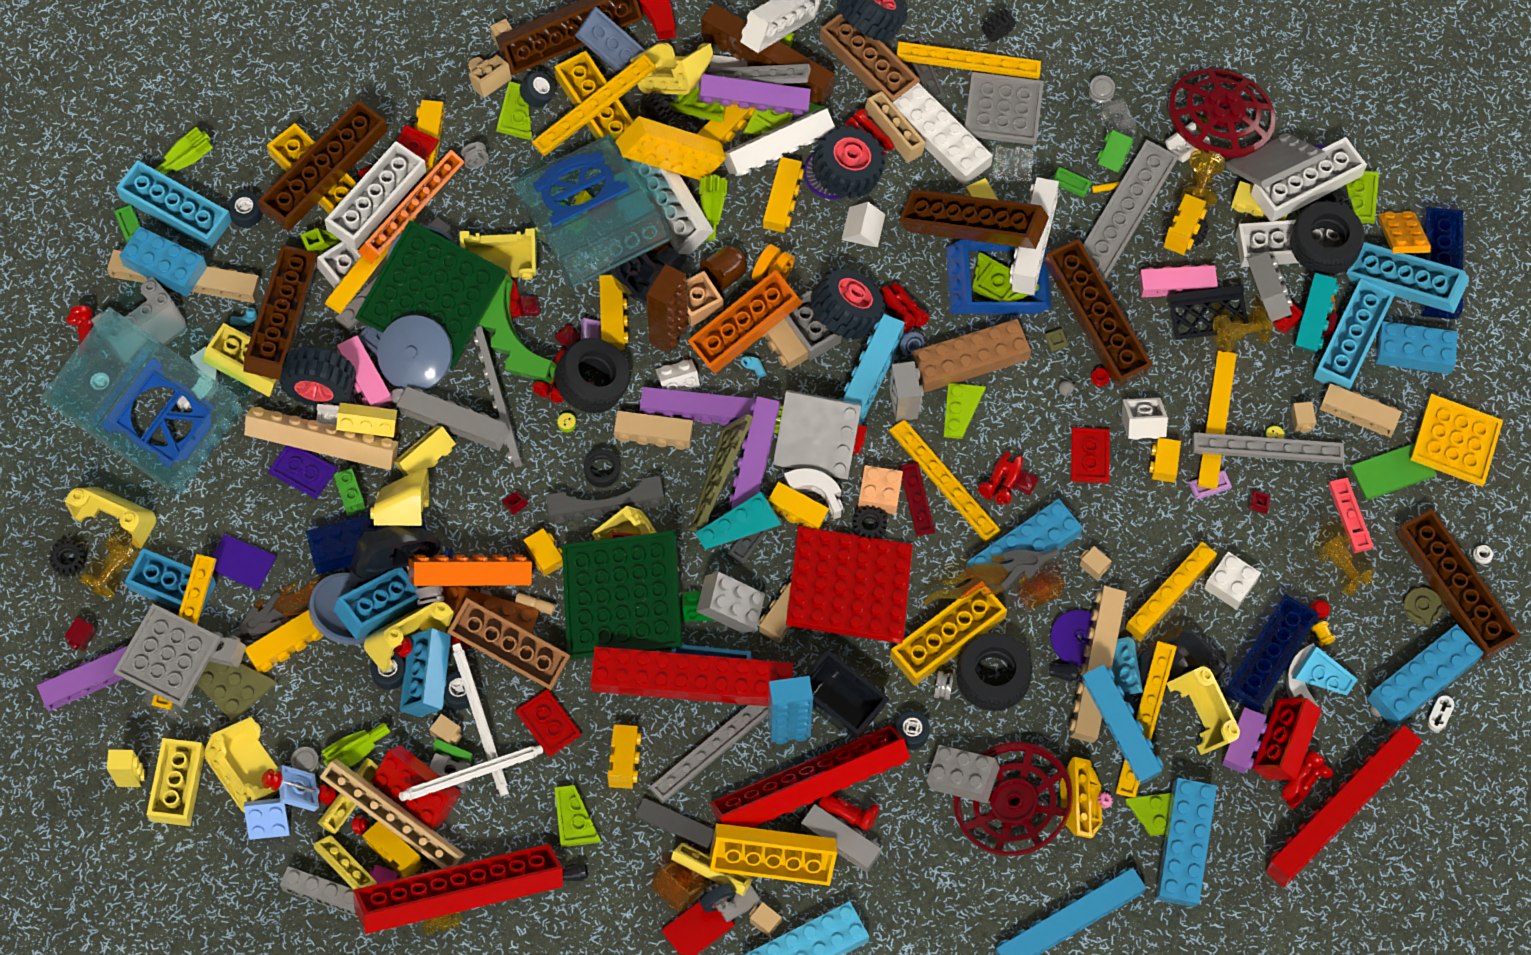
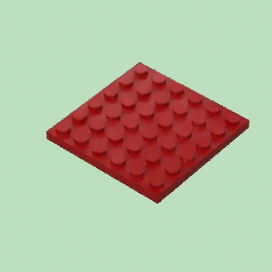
M798 526L785 625L902 644L913 544L877 538L871 539V537L866 538L865 536Z

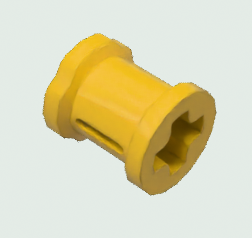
M1327 621L1320 622L1311 628L1320 641L1318 643L1320 647L1328 645L1336 639L1335 636H1332Z

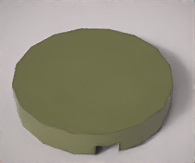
M1426 587L1412 589L1406 595L1403 602V610L1406 616L1412 622L1419 625L1434 623L1440 617L1443 610L1439 595L1434 590Z

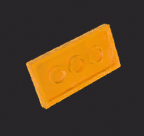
M1404 211L1403 213H1378V222L1392 253H1430L1431 245L1415 213L1410 211Z

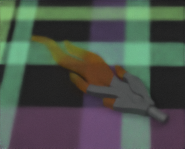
M1057 548L1042 553V551L1012 550L1002 555L991 557V562L995 563L1012 562L972 566L955 578L943 581L944 586H954L966 579L972 578L969 583L955 589L936 591L925 599L923 606L939 598L963 599L974 591L989 585L997 586L983 590L982 596L997 594L1009 588L1022 574L1024 575L1019 579V584H1024L1036 574L1038 569L1046 563V560L1059 556V551Z
M350 566L341 573H349ZM330 575L314 578L304 588L291 595L284 596L299 587L298 583L278 590L271 596L262 610L263 601L257 602L249 610L244 621L239 625V629L226 637L229 638L230 635L238 638L241 636L268 635L294 618H284L277 622H273L274 620L286 616L299 615L309 610L308 605L313 589L321 580Z

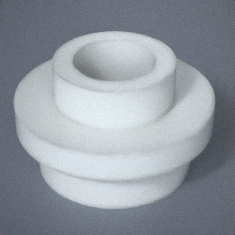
M1480 545L1473 551V557L1476 562L1487 564L1492 560L1493 552L1490 547ZM1479 553H1484L1486 557H1481Z

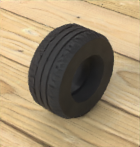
M1330 201L1317 202L1302 210L1295 221L1290 236L1292 253L1300 265L1311 272L1323 275L1342 273L1351 268L1360 255L1365 241L1364 226L1356 213L1345 205ZM1320 228L1333 230L1340 235L1344 245L1338 248L1322 247L1312 238L1311 232Z
M585 338L574 342L564 352L555 369V383L562 398L572 407L587 413H601L614 407L624 395L630 383V368L625 356L611 343L596 338ZM591 365L599 369L606 378L607 386L597 387L587 383L580 375L578 366Z
M985 633L972 639L962 650L957 664V684L962 695L972 705L974 704L976 707L988 711L1006 710V708L1009 709L1018 704L1026 695L1032 678L1033 666L1028 651L1017 639L1000 633ZM986 658H999L1011 667L1013 677L1004 685L992 686L984 683L978 677L976 666Z

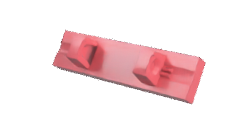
M1348 478L1330 481L1328 486L1353 553L1372 550L1374 546Z

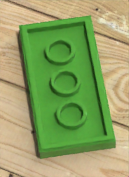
M1415 443L1356 463L1350 467L1366 501L1436 477L1437 474L1433 468L1410 460Z

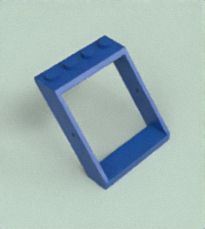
M962 239L946 247L950 313L1039 314L1051 308L1049 271L1044 264L1047 245L1037 282L1039 289L1035 292L1034 296L1031 295V302H972L969 251H1015V246Z

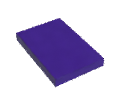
M286 445L268 470V473L317 500L338 469L304 449Z
M224 534L212 555V558L216 559L213 572L259 591L277 558L273 554Z

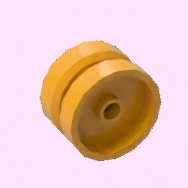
M769 244L756 262L752 273V280L759 283L775 269L786 280L793 267L795 256L787 252L780 254V248Z

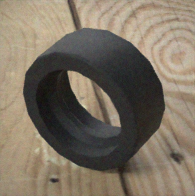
M607 449L592 451L584 461L586 480L596 487L605 488L611 486L620 475L618 457ZM599 459L609 460L613 465V471L609 476L596 477L591 472L592 463Z

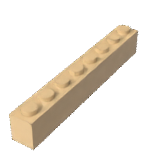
M123 249L120 251L113 250L107 268L110 277L140 283L149 279L123 266L119 256ZM207 266L191 292L255 303L261 283L259 276L251 272L241 273L234 269L224 270L217 266Z
M252 407L246 414L244 432L246 436L387 470L393 468L394 461L397 459L398 442L390 438L336 430L335 425H327L315 420H306L298 416H289L278 411L265 410L261 407Z
M1104 586L1100 591L1096 592L1094 602L1097 604L1096 609H1093L1091 614L1093 624L1088 630L1087 638L1089 639V644L1086 645L1083 656L1086 659L1085 664L1083 663L1081 666L1080 675L1083 676L1103 664L1106 668L1110 667L1112 669L1126 591ZM1081 679L1076 689L1078 699L1075 700L1072 709L1075 712L1074 719H1071L1069 724L1070 737L1093 743L1098 739L1102 716Z
M338 759L331 761L320 776L322 780L442 869L458 865L466 855Z

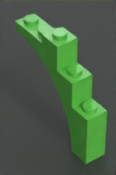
M506 275L478 326H482L485 331L495 333L491 338V348L499 353L509 355L505 361V369L509 373L552 384L557 365L551 360L537 356L529 351L515 331L510 313V294L513 280Z

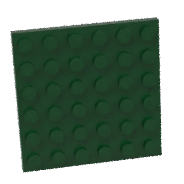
M409 220L356 314L355 319L381 333L394 321L405 316L418 315L436 321L444 328L451 340L453 356L449 369L454 370L508 271Z
M674 530L562 544L567 654L571 656L570 660L594 658L595 647L642 651L682 648L676 532Z

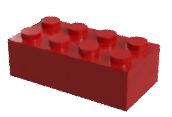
M1308 698L1278 699L1252 769L1267 780H1296L1322 710Z
M401 745L388 750L371 780L373 784L431 830L444 823L461 794L454 786H450L412 800L401 801L399 798L400 792L441 777Z

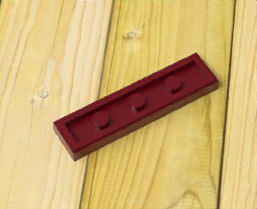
M918 462L899 465V470L903 471L902 482L916 537L935 534Z

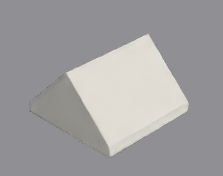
M869 202L849 207L842 240L878 247L885 214Z

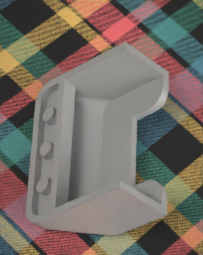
M153 276L141 285V292L147 301L117 322L111 314L106 312L100 313L91 319L96 333L124 366L128 368H134L184 333L187 328L184 317Z

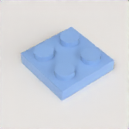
M280 798L244 802L249 840L290 836L286 804L281 803Z

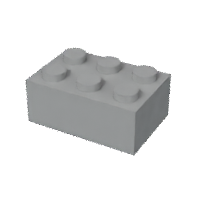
M1268 251L1247 259L1270 321L1273 322L1292 315L1290 307L1293 304L1275 257L1271 258Z
M811 290L799 297L803 304L784 318L808 351L809 361L840 344L842 339L841 335L837 336L833 331L826 329V326L818 321V317L814 315L813 308L811 307Z
M914 361L892 364L889 390L896 422L903 419H918L919 412H922L921 404H923L922 396H924L923 386L919 385L920 371L919 368L915 367Z
M716 572L705 576L696 612L741 633H747L757 630L765 594L725 574Z
M939 745L926 781L931 790L987 803L1000 767L995 758Z

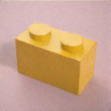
M1158 438L1157 443L1152 445L1151 455H1154V461L1150 462L1149 472L1152 473L1153 480L1175 482L1181 441Z
M544 528L523 539L524 547L544 577L563 566L562 550L555 547L553 536L551 533L547 534Z

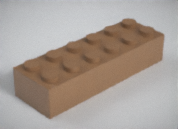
M839 14L820 28V41L874 94L883 91L893 103L917 83L920 84V79L880 40H873V38H869L857 31L848 21H845L842 14Z
M1018 319L912 351L910 361H914L915 367L919 368V384L923 386L925 393L948 386V383L961 382L1028 361L1031 350Z
M468 598L464 601L447 632L550 690L554 689L571 658L569 654Z

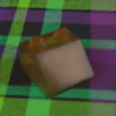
M1054 570L1049 572L1043 571L1033 579L1022 580L1017 587V593L1026 611L1061 597L1065 581Z
M673 861L660 869L650 887L657 895L669 903L671 908L679 913L686 909L710 885V882L702 875Z

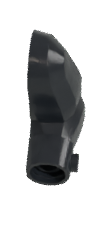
M625 245L620 247L613 255L610 270L619 290L636 301L647 305V293L665 264L680 271L685 264V260L677 251L666 245L655 252L651 260L643 248L636 245Z
M394 525L379 531H364L358 538L354 549L348 576L349 584L356 589L381 576L382 572L386 569L409 566V558H414V555H426V557L434 558V555H437L440 550L441 542L430 530Z
M1177 626L1165 635L1157 638L1137 659L1143 691L1157 641L1177 646L1167 682L1182 676L1186 671H1193L1203 666L1209 668L1215 680H1217L1228 667V663L1202 637L1183 626ZM1136 693L1137 695H1139V696H1141V697H1142V695H1143V693Z

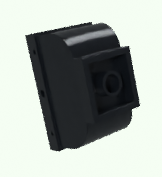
M829 650L822 655L805 675L810 676L813 709L841 732H846L855 739H858L889 702V697Z

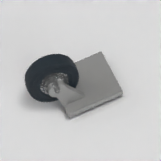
M714 883L706 888L707 894L700 900L701 907L706 913L718 910L726 922L762 903L751 884L746 894L741 896L735 892L729 883L723 885Z

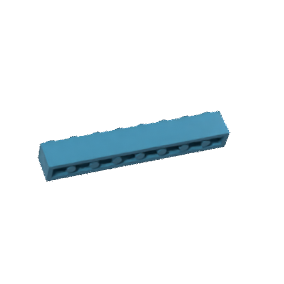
M1134 868L1130 870L1123 869L1116 874L1117 877L1115 879H1106L1100 883L1098 889H1089L1082 895L1081 899H1072L1065 905L1064 909L1052 911L1047 919L1043 921L1039 919L1031 924L1032 927L1026 931L1022 929L1015 933L1013 939L1001 941L997 944L998 948H996L995 954L1040 955L1142 895L1146 890V886Z

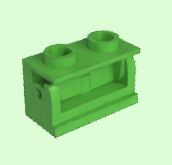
M1116 130L1108 132L1104 141L1107 143L1105 149H1101L1097 157L1099 159L1098 164L1119 173L1135 138Z
M349 469L334 474L347 516L365 511L364 501L353 470Z

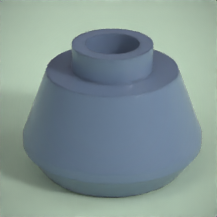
M918 332L905 333L900 339L901 351L906 356L911 357L912 351L924 348L923 336Z

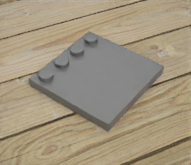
M972 72L965 129L974 138L1036 145L1044 81Z
M1285 133L1245 157L1234 158L1226 162V167L1235 174L1264 188L1327 157L1325 151L1289 133Z
M786 390L773 465L791 469H814L828 476L848 480L862 404Z
M152 604L113 673L183 708L222 638Z

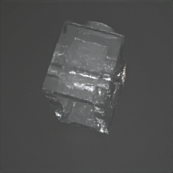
M1124 97L1103 104L1100 116L1102 121L1107 123V132L1116 130L1131 137L1136 135L1137 126Z

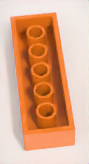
M775 269L692 336L688 342L708 368L716 374L803 304V302Z
M480 554L473 555V558L465 557V555H453V558L445 557V555H434V558L426 557V555H414V558H409V582L413 586L531 585L532 562L521 554H512L511 558L500 554H494L492 558L484 557V555Z

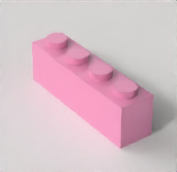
M1207 264L1197 267L1185 265L1179 268L1167 266L1161 269L1149 267L1141 270L1139 275L1141 297L1169 296L1171 294L1215 289L1218 286L1215 266Z
M358 336L338 344L337 354L346 357V360H349L355 368L356 378L353 386L357 393L361 392L363 395L361 400L364 406L383 408L393 403L387 387Z

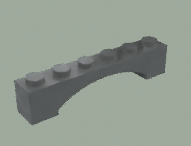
M660 476L643 478L641 483L632 490L609 499L581 500L566 496L565 492L547 494L546 501L550 523L561 524L569 519L579 521L587 516L601 517L605 513L617 514L626 506L639 510L646 506L656 508L664 504V495Z

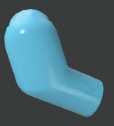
M248 308L243 317L231 316L230 325H250L257 318L256 310Z
M744 356L741 359V364L745 368L755 370L758 378L767 375L758 358Z

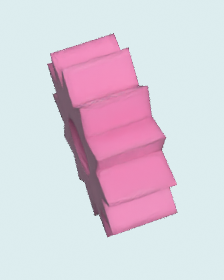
M1105 792L1099 794L1098 802L1102 805V808L1112 806L1113 798H1111V795Z

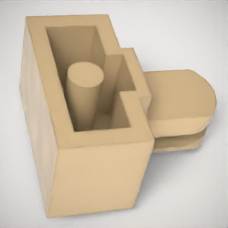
M498 55L490 60L486 59L484 61L480 57H476L469 61V77L473 90L483 98L512 79L508 63Z

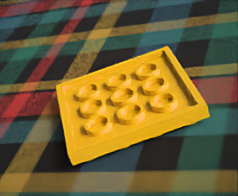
M1431 394L1428 398L1410 460L1483 487L1503 420Z

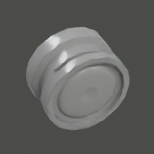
M1105 75L1095 77L1091 81L1089 88L1091 99L1098 103L1109 102L1113 98L1115 91L1113 80Z
M471 143L461 150L465 167L469 169L484 166L489 161V155L483 143Z
M430 586L415 590L419 598L417 600L418 606H426L437 601L445 602L444 596H442L443 586Z
M938 671L934 698L944 697L945 700H950L954 673L944 674L943 671Z
M301 747L293 752L291 765L292 768L316 774L320 767V760L314 749Z

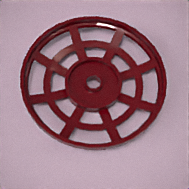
M1207 68L1190 72L1175 84L1168 100L1169 117L1178 134L1194 148L1213 156L1223 158L1245 157L1268 143L1274 132L1276 122L1275 111L1266 93L1247 77L1230 70ZM1208 74L1210 77L1201 80L1194 86L1184 83L1189 78L1197 75ZM1216 74L1226 75V76H1229V77H1232V78H1236V79L1240 80L1241 82L1238 83V82H1236V81H1234V80H1231V79L1222 78V77H1217ZM1211 82L1215 89L1209 92L1200 88ZM1220 82L1229 83L1236 87L1233 90L1225 89ZM1249 85L1261 95L1265 103L1258 102L1255 95L1246 86ZM1178 89L1188 90L1187 107L1176 110L1175 100ZM1242 90L1250 96L1253 102H1247L1239 95ZM1195 93L1204 97L1202 104L1193 106V96ZM1220 106H1225L1228 108V110H1224V108ZM1246 108L1256 109L1254 121L1245 115ZM1261 109L1270 111L1271 123L1267 133L1259 126ZM1203 111V114L1209 121L1206 124L1203 123L1195 112ZM1190 115L1194 123L1202 129L1197 137L1185 128L1179 116ZM1242 121L1250 126L1243 131L1236 132L1235 126ZM1214 125L1228 127L1229 133L1215 130L1213 127ZM1253 131L1262 138L1251 146L1239 148L1238 138L1245 137ZM1208 133L1219 138L1230 139L1232 149L1216 147L1203 142Z
M1004 743L989 748L980 754L994 758L998 754L1011 751L1025 752L1023 763H1010L1000 766L996 776L999 785L990 794L988 800L992 812L981 816L980 802L973 800L976 819L965 823L961 811V797L954 796L953 807L955 817L961 830L975 846L986 852L1000 856H1020L1032 853L1050 843L1061 832L1070 816L1073 804V789L1065 767L1051 752L1030 743ZM1033 753L1050 761L1058 769V772L1048 778L1043 771L1032 766ZM1021 770L1019 779L1006 780L1003 772ZM1029 772L1034 773L1044 782L1034 788L1027 782ZM1062 778L1067 789L1066 808L1056 807V793L1053 786ZM1048 789L1050 806L1039 805L1038 795ZM1014 798L1020 799L1017 806H1011L1010 801ZM1036 813L1047 814L1043 822L1037 828H1034L1030 820ZM1053 815L1064 816L1057 829L1042 841L1038 833L1048 825ZM998 819L1004 824L1001 834L992 830L986 823ZM1023 825L1028 832L1023 835L1009 836L1012 826ZM981 826L987 834L998 839L994 849L979 842L969 830ZM1031 838L1035 844L1030 848L1019 851H1002L1006 841L1017 842Z

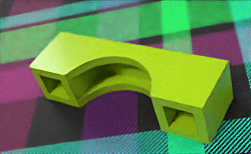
M378 226L369 236H371L378 229ZM319 228L301 234L305 250L319 253L318 256L342 242L327 230Z

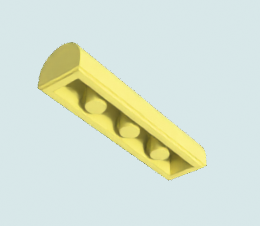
M366 758L355 773L373 785L371 780L379 767L371 759ZM339 793L320 818L318 824L335 835L357 805Z
M332 835L314 843V849L353 890L377 884L370 874Z
M681 843L672 854L671 860L720 885L731 884L735 892L741 896L746 894L752 882V878L747 875L710 871L709 856L684 843Z

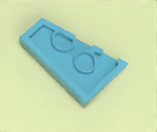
M1130 637L1117 639L1111 669L1115 676L1113 682L1116 686L1120 685L1124 694L1143 693L1134 640Z
M1312 646L1292 676L1293 679L1344 695H1348L1358 680L1317 646Z

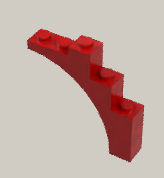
M637 0L640 10L653 25L658 40L676 38L670 0Z

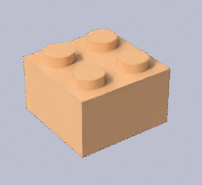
M705 271L686 280V291H688L687 316L689 317L687 322L691 327L723 310V299Z
M865 465L858 509L861 507L865 509V506L869 505V508L875 506L876 510L880 508L881 512L896 515L903 471Z

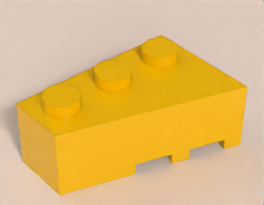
M1185 194L1173 219V224L1168 229L1164 248L1185 255L1187 249L1191 250L1194 243L1192 236L1193 234H1198L1201 224H1198L1199 220H1204L1207 209H1205L1206 201Z
M614 724L609 760L610 770H608L609 787L633 789V783L638 781V771H635V764H639L640 752H636L637 745H641L642 733H638V726Z
M379 821L362 835L364 841L393 871L398 872L400 878L412 876L423 866L420 854Z

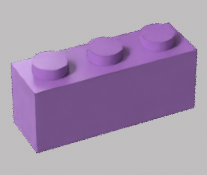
M1244 707L1237 724L1240 735L1238 739L1229 744L1222 763L1223 766L1243 774L1246 769H1251L1254 758L1251 756L1253 751H1258L1261 741L1258 740L1259 735H1264L1268 725L1265 723L1266 715Z

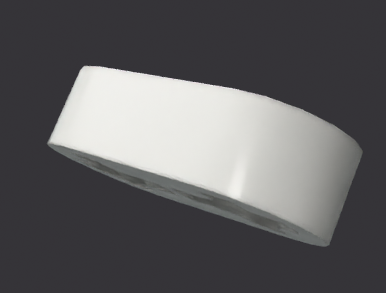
M1445 695L1439 697L1427 721L1428 727L1432 731H1441L1447 724L1454 708L1452 698ZM1445 701L1448 707L1442 712L1440 711L1442 708L1441 703ZM1439 715L1441 716V719L1439 721L1441 724H1438V726L1434 725V720Z

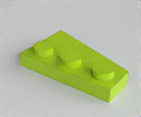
M509 81L496 132L532 140L529 105L524 102L520 95V84Z
M1364 171L1362 177L1345 185L1352 211L1356 213L1362 223L1375 224L1379 172Z
M948 383L943 437L963 439L980 399L985 392V386Z
M575 785L555 787L561 847L601 843L600 837L593 826Z

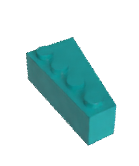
M1318 273L1314 274L1295 348L1314 353L1318 349H1322L1324 338H1321L1323 331H1327L1329 320H1326L1328 313H1332L1334 302H1331L1333 295H1337L1339 284H1336L1337 278Z
M759 492L695 534L706 550L783 524L764 493Z

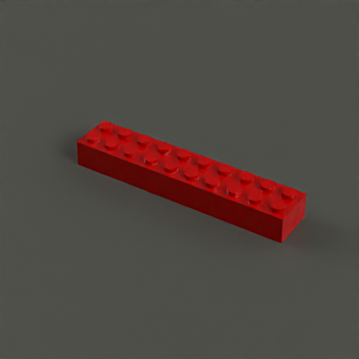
M595 647L591 691L768 707L769 681L792 678L793 663Z
M889 725L709 803L717 824L756 828L759 824L765 821H772L784 813H791L802 805H809L816 799L828 797L840 789H847L851 784L865 781L872 775L884 773L893 766H900L909 760L910 756L904 738L892 725Z
M1405 725L1400 730L1396 728L1390 734L1386 742L1383 741L1376 749L1377 751L1363 762L1360 769L1357 768L1350 775L1348 781H1344L1338 787L1337 792L1333 796L1328 797L1320 810L1317 809L1310 816L1307 824L1304 822L1298 828L1297 833L1287 839L1280 851L1277 850L1270 857L1266 873L1281 887L1285 888L1416 753L1423 741Z
M545 844L354 889V909L365 934L563 887V868L550 844Z

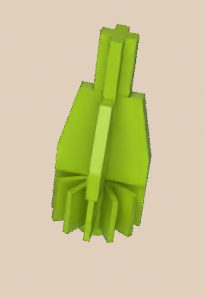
M197 127L193 128L176 141L164 156L166 160L154 170L165 175L172 169L176 172L195 163L213 149L208 142L211 140L205 131L201 133Z
M718 175L700 178L699 194H702L701 211L714 230L706 241H715L716 225L719 224L724 199L727 194L728 180L720 178Z
M382 723L368 733L362 730L343 737L321 751L325 757V760H323L324 765L327 768L331 761L338 759L348 768L353 767L376 747L374 742L389 734L390 730L385 723Z

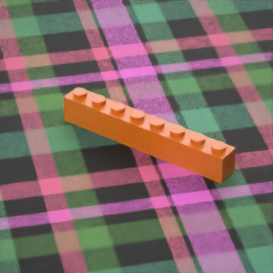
M450 150L363 244L358 253L372 264L404 230L409 220L412 221L459 170L464 161Z

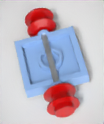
M280 765L276 772L273 769H268L262 775L261 780L264 788L268 789L271 787L273 791L279 789L281 803L315 812L319 808V803L323 802L325 805H329L336 797L335 789L332 786L327 787L326 784L322 783L318 788L316 787L315 774Z

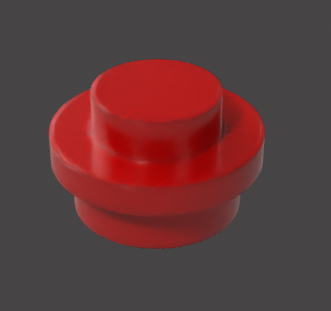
M1098 368L1092 372L1091 381L1094 385L1102 387L1108 384L1110 375L1105 369Z
M1316 600L1312 603L1310 612L1313 617L1324 619L1329 615L1330 607L1325 601Z
M403 638L402 643L394 648L400 657H406L412 651V643L409 638Z
M358 815L357 818L352 819V829L355 834L363 835L368 830V821L366 818L364 819L363 815Z

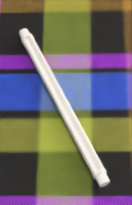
M461 643L452 646L453 655L489 761L498 758L465 656V651L462 650ZM500 769L492 772L496 789L499 790L500 796L508 795V784L506 783L503 770Z
M541 745L530 746L430 780L427 783H422L400 792L399 798L401 801L412 800L471 780L472 778L537 757V755L543 753V748Z

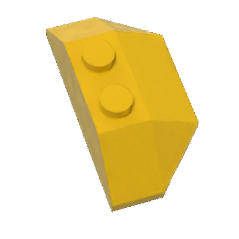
M1073 757L1066 769L1073 789V804L1066 826L1076 836L1093 838L1102 825V805L1098 802L1099 794H1101V784L1096 772L1092 768L1090 760ZM1062 778L1060 781L1061 808H1066L1067 789Z

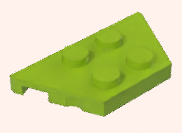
M755 108L743 133L765 134L789 123L793 115L788 112L777 114L774 110L758 111Z
M695 87L692 92L686 95L678 94V99L671 103L667 100L672 111L721 123L724 120L726 106H721L720 103L713 102V104L702 103L701 100H698L699 87Z
M979 252L972 286L973 291L993 302H1016L1028 296V294L1012 291L1013 284H1010V268ZM1039 284L1036 286V291L1039 289Z
M1171 793L1125 799L1126 805L1131 808L1135 817L1143 824L1150 836L1165 835Z

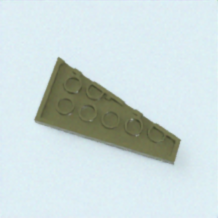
M746 414L722 428L691 521L690 530L697 532L707 526L708 517L728 473L733 468V462L753 416Z
M209 662L196 685L233 723L278 683L241 663L239 668Z

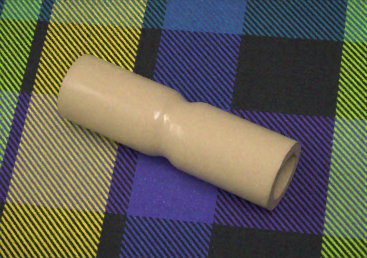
M521 593L517 594L515 600L517 604L537 609L549 615H553L556 604Z

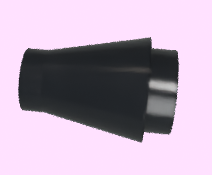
M1074 663L1050 665L1049 676L1068 682L1078 680L1079 665H1074Z
M579 861L563 868V881H584V879L588 878V869L585 862L581 863Z

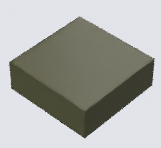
M1062 328L1044 334L1051 352L1069 346Z

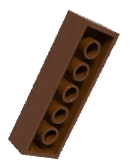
M665 264L647 293L649 344L669 354L672 349L675 350L677 348L680 335H684L689 327L687 324L689 318L687 316L688 291H686V274Z

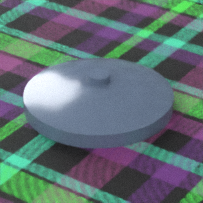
M418 315L405 316L390 324L383 332L377 349L378 363L383 375L390 383L404 390L410 387L412 389L419 388L423 391L437 385L449 371L453 356L451 340L444 328L436 321Z
M349 573L330 575L321 580L312 591L308 605L311 621L322 635L334 642L346 645L362 644L367 636L383 628V626L356 640L333 611L337 599L354 590L348 581Z

